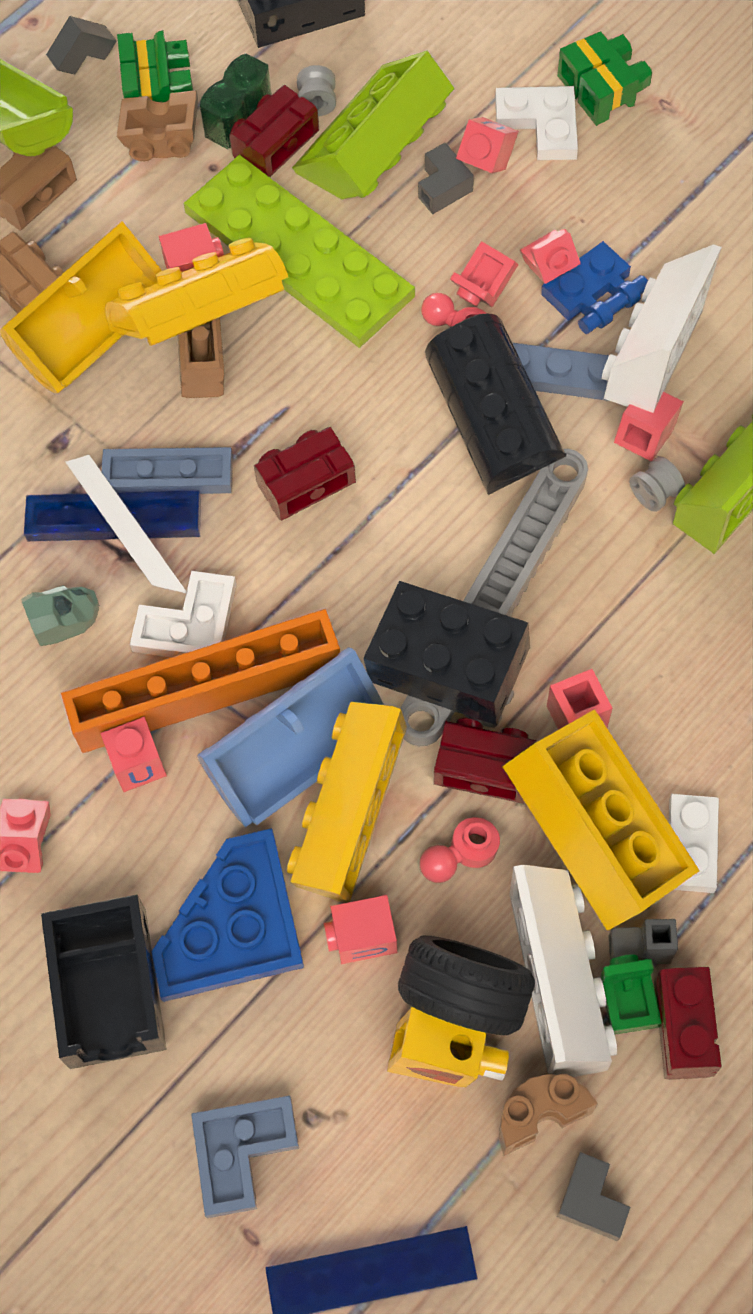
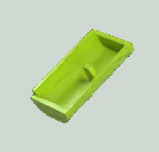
M0 59V143L15 153L24 156H38L44 153L45 149L61 142L69 133L73 122V108L68 105L65 95Z

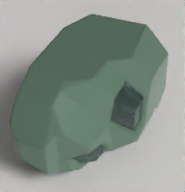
M64 585L44 592H32L21 599L40 646L56 644L85 633L95 623L100 606L93 590L85 587L67 588Z

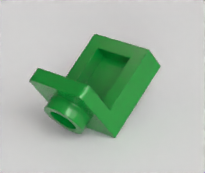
M624 955L611 959L609 961L610 965L603 967L600 978L605 991V1008L608 1023L612 1026L614 1035L659 1028L662 1023L651 977L654 971L652 959L639 961L638 955Z

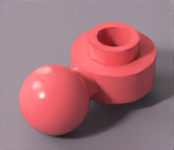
M433 293L427 296L421 308L423 318L433 326L446 324L452 327L475 315L486 314L483 310L475 307L463 308L457 312L454 310L451 298L443 293Z
M478 817L468 818L460 822L455 828L450 847L434 845L423 852L420 858V870L423 876L431 882L443 883L453 877L458 863L470 868H481L490 864L494 860L500 845V836L496 827L491 822ZM478 834L483 837L485 842L475 844L469 839V836Z

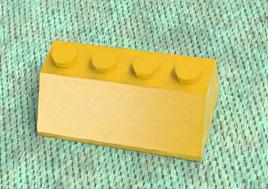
M350 702L347 713H339L332 732V739L337 740L332 758L325 756L317 777V783L322 785L317 802L310 801L304 814L302 828L308 830L302 847H294L288 862L287 873L293 874L290 882L295 887L343 903L351 901L407 730V725L400 708L388 705Z
M595 709L534 743L502 766L607 931L643 912L700 871Z

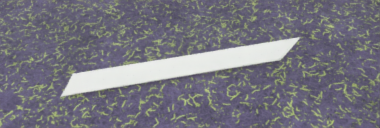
M90 455L65 461L151 585L187 593Z

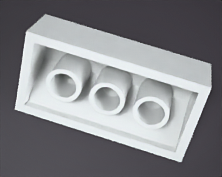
M713 244L665 263L657 279L649 278L642 296V302L645 303H636L629 321V327H632L631 330L626 328L622 330L615 350L618 355L610 354L605 364L602 379L608 381L604 399L626 407L631 404L654 413L703 312L722 247Z
M530 865L514 866L509 894L524 965L531 971L535 979L532 1002L548 1074H567L577 1077L607 1071L612 1062L611 1056L617 1055V1044L612 1026L603 1025L600 1007L606 1006V997L601 978H593L589 960L595 959L590 930L582 931L578 913H584L582 891L578 884H571L568 870Z

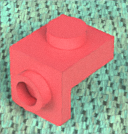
M562 229L559 232L553 230L520 249L525 263L544 284L581 264L571 234L566 229Z
M481 241L461 275L454 272L450 280L459 287L456 294L476 307L480 301L493 307L518 267V264Z
M3 799L0 806V871L41 872L43 866L41 844L51 816L49 801Z

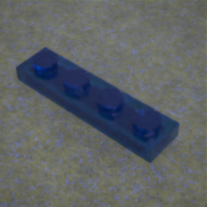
M199 490L117 493L148 538L200 537L201 496ZM88 494L26 495L24 536L27 542L119 539Z
M467 1226L265 1267L273 1314H318L478 1280Z

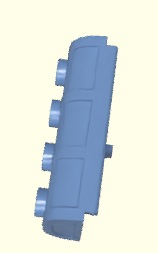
M347 647L334 659L306 679L298 682L285 694L257 714L249 717L239 727L197 755L201 766L221 798L245 827L252 822L258 825L317 782L325 756L332 758L337 740L332 739L336 719L340 712L347 713L350 702L384 705L354 649Z

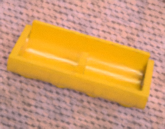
M121 221L0 329L1 337L12 353L41 385L53 393H59L124 336L123 334L110 331L105 313L106 303L120 298L118 290L124 286L142 282L143 286L147 287L157 283L155 275L162 270L125 223Z
M252 238L241 239L228 245L230 250L228 254L217 257L216 252L194 258L192 260L194 267L181 272L179 267H174L157 273L155 275L157 283L144 287L142 282L120 288L118 290L120 298L106 303V319L110 331L139 339L147 337L149 345L153 346L283 291L282 280L288 278V273L283 261L272 246L266 243H254Z

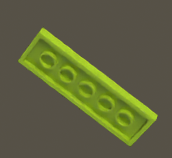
M238 155L183 203L187 215L199 224L206 223L209 232L219 237V240L227 246L245 238H252L254 243H266L272 246L283 261L288 273V278L282 280L284 290L358 348L362 347L415 297V287L241 155Z

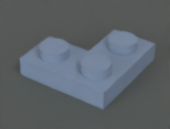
M291 1096L191 1114L206 1218L257 1209L250 1158L299 1149Z

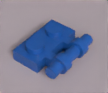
M604 241L580 257V265L542 285L541 295L568 321L580 312L585 315L578 320L579 328L585 334H589L597 327L600 329L604 328L613 321V315L624 307L631 308L639 302L648 282V279L643 275H639L633 281H624L630 275L631 266ZM607 292L612 295L604 302L596 301Z

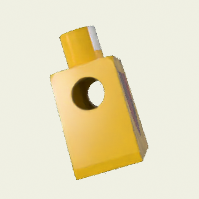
M411 1007L396 1025L387 1072L466 1088L478 1078V1075L502 1081L508 1066L509 1051L484 1045L487 1034L485 1032L446 1022ZM450 1048L458 1052L460 1060L452 1055Z

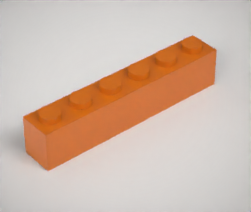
M323 609L65 691L61 695L72 733L82 753H86L105 746L100 733L145 717L151 732L296 685L338 656L340 647L327 611Z

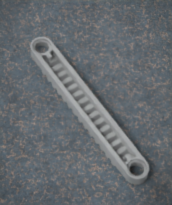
M564 449L566 457L540 469L463 600L464 602L510 617L512 616L515 606H518L523 592H526L531 578H534L538 566L542 564L546 552L550 550L554 538L558 536L561 526L567 521L569 512L584 488L588 466L583 455L575 450ZM560 465H569L576 470L578 475L575 479L563 481L558 479L553 471ZM408 695L400 708L407 725L404 740L415 746H428L436 742L443 733L445 722L450 721L455 711ZM417 711L428 712L432 715L434 724L426 731H416L410 727L408 723L409 717Z

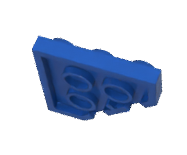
M272 828L225 840L216 854L217 858L203 879H199L179 909V915L166 935L161 936L151 951L160 998L163 1002L304 968Z

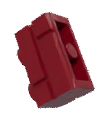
M286 85L281 86L272 95L266 94L259 101L257 109L247 119L241 118L233 125L229 135L232 156L235 159L238 155H241L268 177H271L319 131L318 109L313 103L304 97H299L295 91Z
M327 427L319 432L317 430L307 431L298 438L296 444L282 451L279 449L270 450L262 455L259 462L254 465L258 487L281 521L356 483L354 462L344 446L342 447L340 440L331 427Z
M460 718L456 723L446 721L434 767V785L524 804L525 801L502 766L532 746L537 740L529 739V735L526 732L516 728H504L501 732L483 729V724L473 719Z
M710 967L662 969L654 981L662 1023L659 1027L664 1078L674 1080L714 1077L717 1071L721 1069L722 1064L719 1045L715 1044L718 1039Z

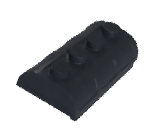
M486 313L470 317L444 330L428 343L425 350L426 359L488 495L566 457L564 449L506 328L497 315Z

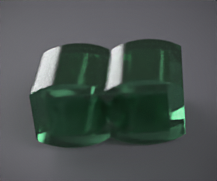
M247 53L242 54L228 65L223 79L214 83L206 90L200 101L205 138L226 149L231 148L229 135L233 125L241 118L247 119L257 109L258 103L266 94L272 95L268 64Z

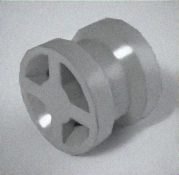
M320 65L302 69L297 75L298 96L304 97L313 103L318 109V116L329 114L336 106V95L333 91L335 89L334 73L327 67Z
M660 456L649 463L647 471L637 472L629 481L630 487L638 501L653 512L659 511L665 506L666 499L669 496H677L685 487L684 479L678 469L669 460Z

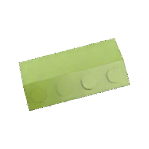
M428 50L383 64L296 162L292 169L297 175L341 200L356 196L364 198L376 189L379 184L377 181L379 176L400 161V152L403 148L423 134L424 129L422 126L427 120L435 117L445 108V99L455 88Z
M753 421L747 428L741 425L734 431L726 444L728 449L721 457L714 454L701 470L700 476L702 478L694 486L688 483L674 501L677 509L673 525L713 554L719 550L753 511Z

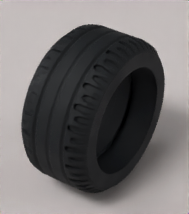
M423 935L412 941L398 981V991L407 1004L438 1019L480 1032L510 1035L520 1030L535 987V979L528 968L496 953L455 940Z

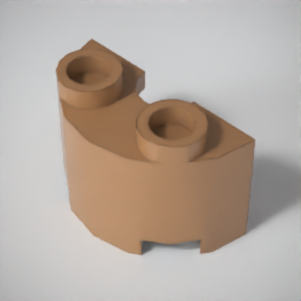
M197 90L170 93V99L163 103L155 102L148 96L122 99L116 137L129 149V154L132 158L145 162L152 158H183L189 155L195 134L198 108Z
M545 1074L529 1078L513 1090L504 1105L499 1130V1140L503 1156L536 1140L535 1135L538 1134L537 1124L541 1121L553 1120L561 1128H564L593 1114L598 1103L587 1088L579 1084L570 1075Z

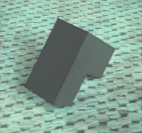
M69 16L46 55L58 71L75 75L87 56L105 60L117 41L105 25Z
M446 143L425 153V171L429 176L418 182V198L432 215L473 192L474 175L462 161L456 159L457 155Z
M645 919L642 927L612 928L608 935L610 960L624 955H638L639 961L652 959L653 964H671L678 950L676 919Z
M580 1152L557 1217L618 1241L621 1238L631 1207L600 1195L610 1164Z

